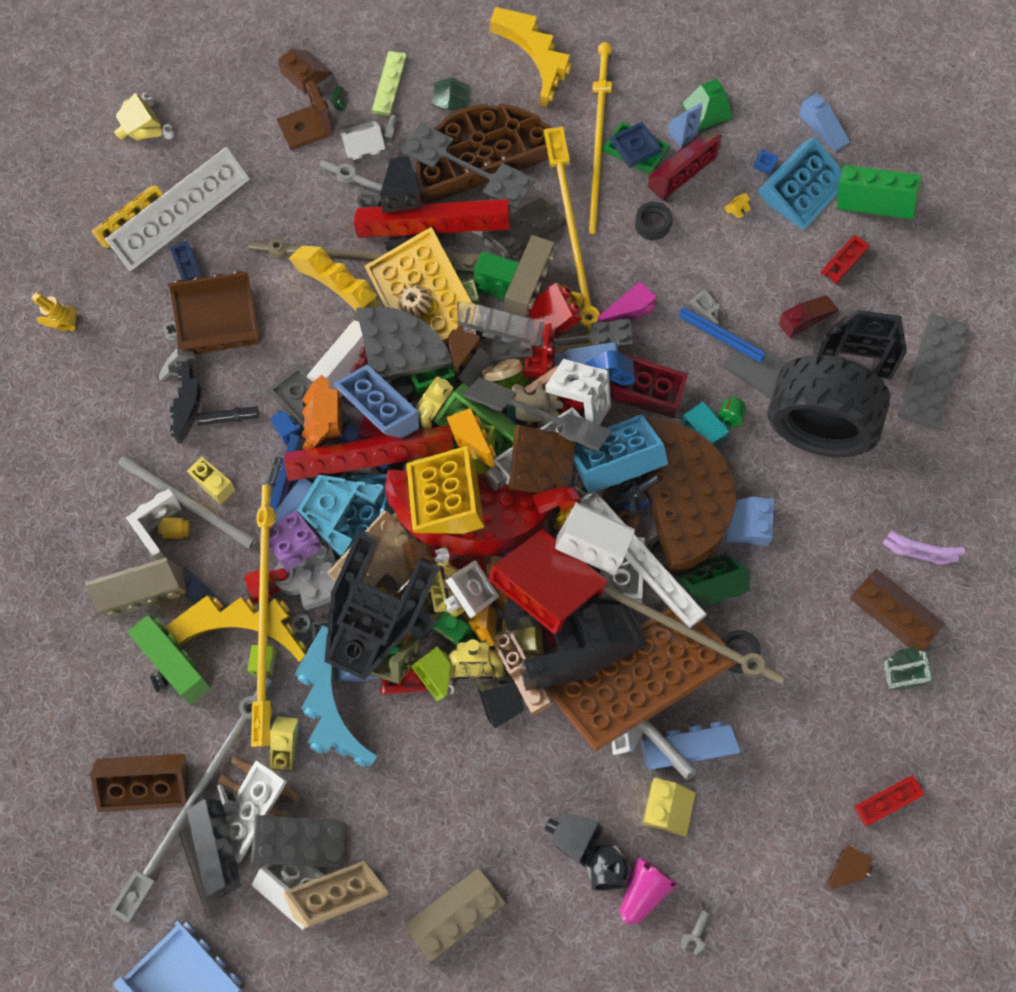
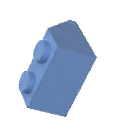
M750 497L737 500L727 531L726 542L769 546L773 533L774 499Z

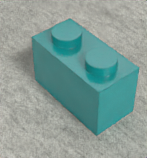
M701 402L683 416L682 424L705 437L715 447L727 439L729 433L727 425L723 421H719L715 416L714 410L704 402Z

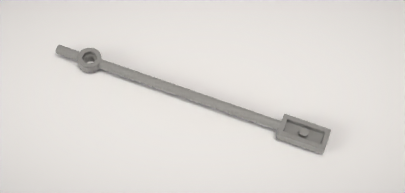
M323 159L320 161L319 166L336 173L337 179L341 183H351L354 181L381 193V184L355 174V168L352 165L342 164L337 166ZM491 230L490 232L472 231V233L485 238L484 245L516 259L521 257L528 244V241L503 230Z
M266 678V691H267V689L269 688L270 684L272 683V681L269 680V679H267V678ZM257 690L253 696L245 697L240 702V718L143 873L137 870L134 871L109 912L131 924L156 884L150 877L188 818L186 810L196 805L247 721L252 720V712H248V707L252 705V702L257 701Z

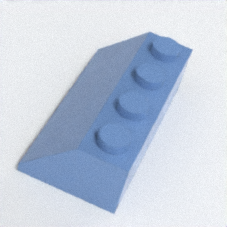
M369 365L334 383V386L384 434L404 438L419 429L418 411Z
M723 721L710 723L711 727L702 729V725L688 727V732L681 733L680 729L667 731L666 736H663L688 762L740 753L731 725H724ZM645 735V740H640L645 767L656 769L673 765L647 735Z

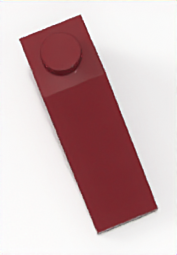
M825 295L799 303L783 312L779 326L791 339L834 314L838 309L829 297Z

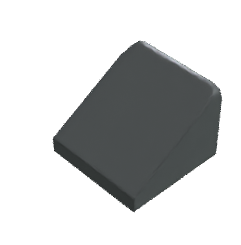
M219 784L217 787L226 816H229L240 809L234 789Z

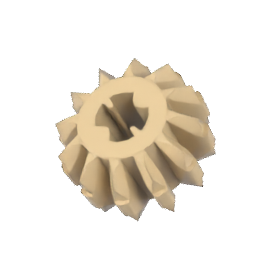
M418 283L415 287L409 284V289L407 290L402 288L404 293L398 295L400 301L397 302L401 311L413 316L416 315L418 318H420L422 312L427 314L426 308L431 307L430 301L432 300L427 288L422 287Z

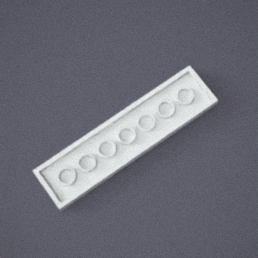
M226 147L105 238V240L128 270L132 271L250 179Z

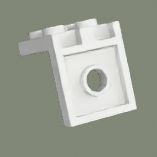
M563 359L545 386L547 393L584 402L585 419L597 425L601 424L611 407L609 372L604 369Z
M170 489L159 492L154 499L140 505L135 512L126 517L156 560L165 557L148 533L156 528L163 518H171L182 510Z

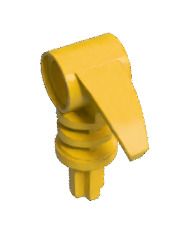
M35 292L31 297L32 301L40 306L42 314L48 316L37 317L39 324L58 328L61 331H66V329H70V331L75 330L77 310L75 308L62 305L52 296L45 297L40 292Z

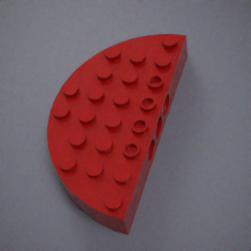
M388 470L385 482L388 503L396 512L397 519L409 532L432 547H435V545L442 548L446 547L449 553L461 556L491 557L502 555L504 551L515 550L542 529L549 511L539 513L532 498L534 493L508 489L509 485L506 483L495 491L484 480V475H477L484 528L464 534L414 533L407 471Z

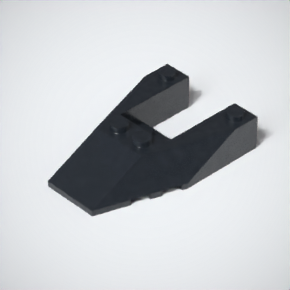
M863 310L852 311L817 338L813 355H832L838 357L839 353L873 358L872 372L882 379L892 380L907 353L902 316Z
M360 530L356 534L331 591L324 662L365 680L412 630L436 580L441 565L421 557L415 566L402 598L392 595L363 581L381 542V538Z
M512 599L505 600L503 615L508 632L543 625ZM586 601L565 619L561 630L554 634L559 650L558 653L523 659L520 674L525 691L589 679L602 669L609 668L616 661L624 659L644 648L646 641L635 609L627 605Z

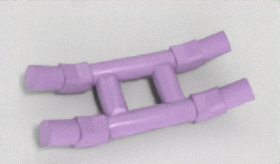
M891 530L882 543L897 555L926 560L938 565L958 562L959 555H965L963 546L955 548L938 547L913 541Z

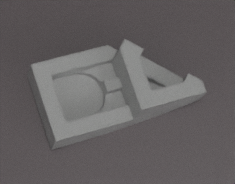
M704 289L688 303L702 317L718 325L719 304Z
M176 349L162 367L159 374L160 381L166 380L170 375L178 376L181 362L189 361L191 363L195 359L194 352Z

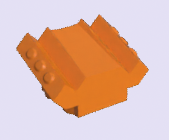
M321 374L311 384L302 399L306 404L302 411L304 415V431L301 436L306 439L301 447L303 450L316 448L323 442L332 439H342V401L339 390L329 389V381Z

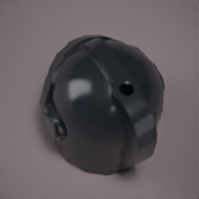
M611 844L595 846L587 862V872L592 890L607 891L628 887L633 869L630 860L623 854L620 847Z

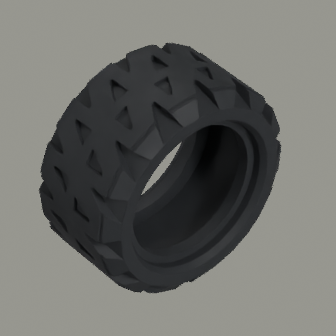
M832 355L804 356L789 361L781 368L767 410L768 420L776 433L790 444L804 451L827 457L857 456L871 451L880 441L891 396L888 387L884 385V381L877 374L857 362Z

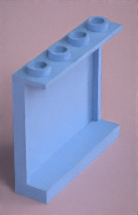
M176 921L175 924L177 926L125 977H119L113 983L119 992L244 991L240 987L242 981L234 973L228 974L224 969L227 966L218 955L214 958L210 954L209 950L211 947L202 938L198 940L193 935L196 931L187 921L184 924Z

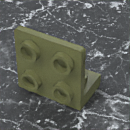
M411 636L406 643L401 645L400 650L396 654H388L370 675L399 684L411 670V666L420 658L419 638Z

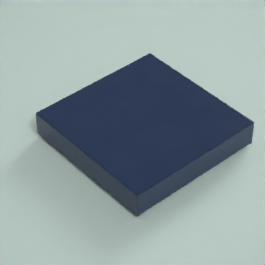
M643 122L610 137L611 144L629 168L662 152L661 146Z

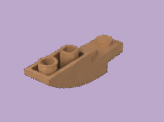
M508 629L495 636L494 646L508 673L513 677L530 712L535 716L553 705L545 688L525 691L520 668L523 659L529 657L513 631L508 632Z

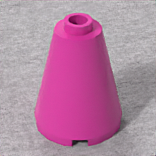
M639 857L619 912L622 914L620 918L631 926L633 923L639 924L676 888L678 883L673 878L671 880L667 878L664 871Z

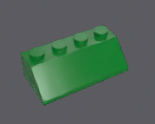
M844 165L839 180L837 210L914 220L923 188L922 175Z

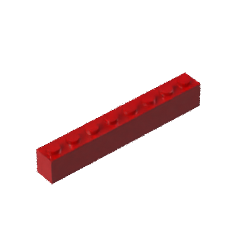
M509 199L421 204V208L382 213L381 207H367L356 209L353 223L357 238L418 235L432 227L435 234L510 229L511 209Z
M446 425L417 430L404 438L387 435L285 453L284 464L288 481L318 475L427 458L454 450L450 426Z

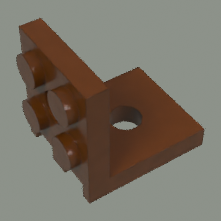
M313 80L306 82L311 106L276 119L290 151L332 136L330 128L332 119L329 114L328 103L326 100H322V91L319 86H315ZM298 126L306 127L303 131L296 130Z

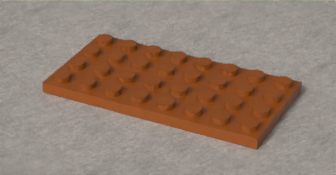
M670 608L662 612V614L685 625ZM650 619L640 625L646 641L644 648L624 659L616 661L612 666L602 669L589 679L544 688L549 697L591 748L597 752L738 662L654 619ZM703 620L691 628L726 646Z

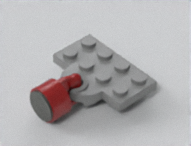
M314 529L311 530L317 536L322 549L288 572H286L280 562L276 565L275 570L269 571L268 600L273 598V594L282 591L286 596L300 594L305 610L331 602L330 596L335 581L327 572L336 564V559L332 547ZM260 569L246 573L243 577L246 592L254 604L259 603Z

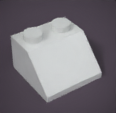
M376 121L340 130L348 158L352 157L353 160L363 157V154L367 153L376 155L385 149L380 126Z

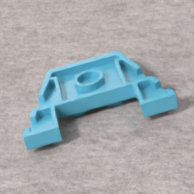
M318 475L297 511L342 557L352 545L353 540L335 531L337 525L355 495L376 504L384 490V486Z

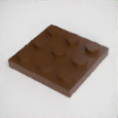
M521 425L515 426L508 489L537 494L550 489L571 487L575 441L567 440L559 435L560 433Z

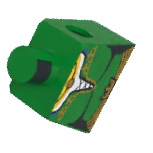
M447 611L443 612L437 623L430 630V632L455 650L458 643H467L469 640L475 639L471 627L459 617L451 616Z

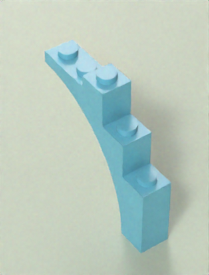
M322 626L295 673L301 683L314 685L301 709L305 710L304 714L312 719H316V717L320 719L307 743L311 744L310 748L321 754L322 752L327 753L331 746H333L336 753L342 756L349 755L355 758L354 762L362 767H366V765L370 767L377 755L367 750L352 736L344 725L334 703L331 686L332 665L324 662L328 628Z

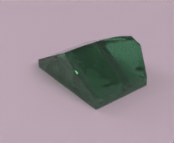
M453 77L434 82L431 105L450 110L468 107L471 86Z
M912 647L901 649L883 661L889 690L912 689L933 682L928 653Z

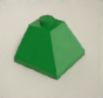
M718 78L701 84L682 103L686 111L699 103L703 105L698 128L699 133L733 118L727 93Z

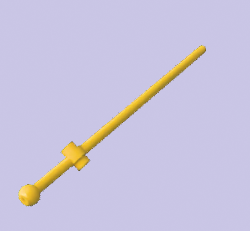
M603 42L598 47V52L601 55L599 82H593V93H598L589 220V233L591 235L596 233L605 97L606 93H612V81L607 82L608 56L612 52V46L608 42Z

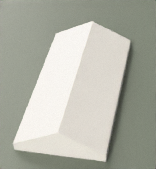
M353 320L310 371L307 378L314 382L322 374L329 381V389H337L334 383L351 374V368L355 363H358L360 359L358 354L364 346L358 321Z
M255 761L236 794L240 809L229 816H226L225 813L235 859L238 863L241 862L253 841L255 816L269 814L287 782L280 774L259 761Z

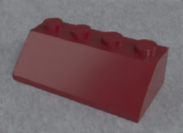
M703 133L698 138L692 139L687 147L681 148L672 159H667L658 170L655 169L650 173L648 188L664 201L717 158L722 136L720 134Z

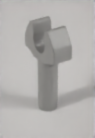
M396 115L390 117L385 132L384 144L391 145L398 120Z
M701 910L692 933L688 935L683 934L681 938L682 950L687 947L690 940L696 943L693 951L694 956L703 950L705 944L700 936L710 916L709 913Z

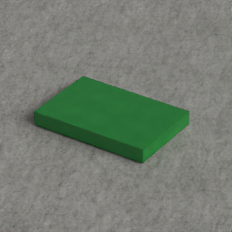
M621 121L612 136L632 126ZM657 138L655 140L661 146L662 152L634 166L648 174L657 169L670 149L669 144ZM609 139L603 147V152L624 162Z

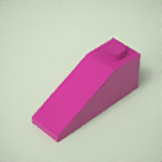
M639 282L599 315L597 322L641 318L646 313H652L656 308L657 296L642 282Z

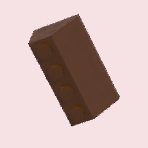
M877 568L850 598L851 601L917 655L926 648L945 624Z
M186 754L96 759L90 773L97 812L184 807L188 801V765Z

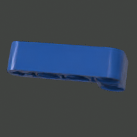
M606 351L585 363L588 366L607 370L609 372V381L612 380L620 385H630L635 382L634 361L618 351Z

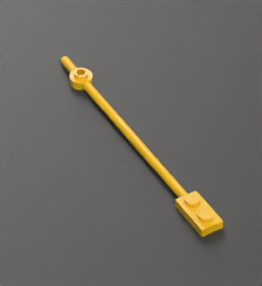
M563 127L544 129L550 168L557 167L580 292L584 295V308L580 311L583 319L580 322L588 328V333L590 334V324L597 323L599 311L591 306L564 165H569L570 160ZM586 316H592L593 319L587 320Z
M262 485V504L257 513V524L261 527L257 701L252 702L251 747L270 746L272 708L271 701H266L270 527L276 521V513L270 507V485Z

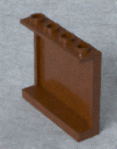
M235 271L227 275L215 274L208 278L196 277L193 280H176L173 283H168L178 349L193 351L194 355L260 344L248 272Z

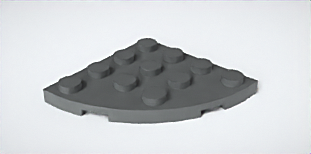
M369 306L356 308L368 364L384 380L452 366V360L446 345L440 336L421 319L407 312L389 307Z

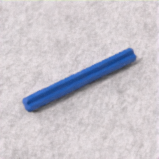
M686 307L680 310L679 318L758 362L764 360L766 356L765 351Z

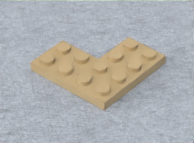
M383 511L366 530V532L381 538V542L363 581L375 586L387 573L405 591L414 570L407 569L402 544L409 543L408 539L413 537L388 511ZM350 548L327 572L335 582Z

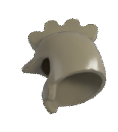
M538 381L536 393L526 392L524 387L518 384L512 387V390L517 393L516 401L556 417L560 415L557 409H561L563 403L557 400L558 395L547 393L540 381ZM516 407V419L527 422L542 421L543 425L551 421Z

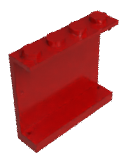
M541 529L493 565L488 580L553 634H556L561 630L565 619L593 595L602 596L608 581L585 562L555 549L556 539Z

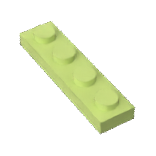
M388 51L372 114L391 117L407 59L406 53Z

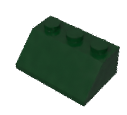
M726 553L706 561L704 560L689 571L673 575V578L701 609L714 603H722L724 600L732 597H739L743 593L750 591L748 568Z

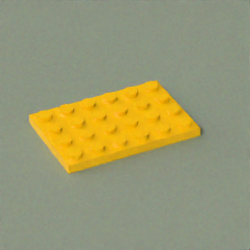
M432 227L364 266L385 307L401 310L397 303L400 301L398 295L404 293L402 288L409 289V284L415 287L418 283L422 287L427 288L428 293L432 297L430 301L431 307L426 308L427 314L422 312L419 319L428 324L440 336L444 344L448 342L447 337L453 329L456 330L459 325L469 330L482 322Z

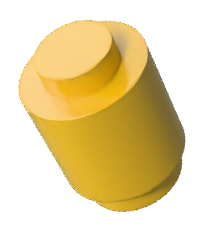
M163 518L162 522L158 523V534H161L163 539H184V537H189V520H184V518Z

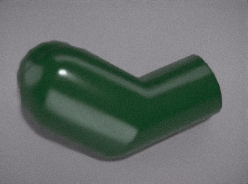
M336 86L330 102L338 111H343L347 106L346 100L343 101L341 98L344 93V89L341 86Z

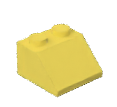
M654 777L650 787L642 826L687 837L696 792L677 783Z

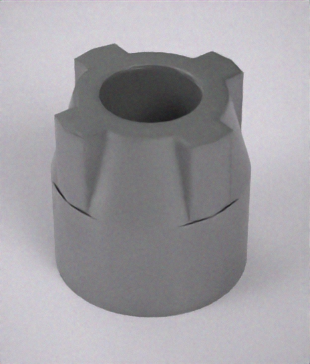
M496 467L489 469L483 477L495 491L503 487L507 480Z

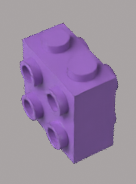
M296 510L270 527L269 549L286 572L296 568L300 563L310 556H314L322 549L317 536Z

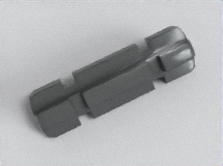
M274 457L272 459V467H270L265 481V485L271 486L270 497H272L282 466V458Z

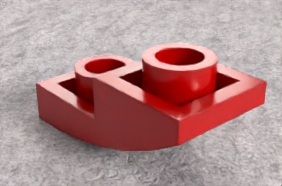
M572 487L555 488L532 495L540 514L557 506H560L561 510L564 511L574 507L576 502L582 503L575 488Z

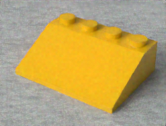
M468 446L406 463L414 533L464 534L484 528L476 463Z

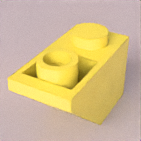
M203 457L187 470L190 476L219 504H222L235 491L232 482Z
M276 717L270 731V768L292 771L298 740L297 718Z

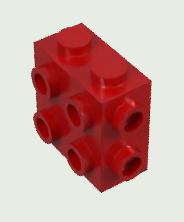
M558 283L549 285L541 295L535 296V305L533 309H529L528 315L535 322L538 328L537 333L543 339L547 323H552V330H555L556 339L583 319L579 313L580 308L571 297L572 292L566 285Z

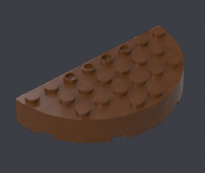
M479 104L466 107L445 117L436 128L433 127V129L453 138L452 143L446 150L448 154L489 174L496 173L502 163L519 171L549 160L544 129L553 127L540 120L538 115L513 105L499 104V106H488V104ZM446 157L440 158L434 168L417 160V185L420 200L425 204L490 181L488 178Z
M645 418L663 442L668 465L644 473L641 477L643 482L657 474L662 479V482L646 492L648 493L649 505L659 535L667 569L673 576L689 571L702 561H706L721 545L734 514L736 503L735 484L724 457L705 437L684 425L672 421Z

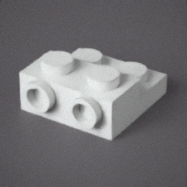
M476 561L471 562L446 580L470 618L500 597Z

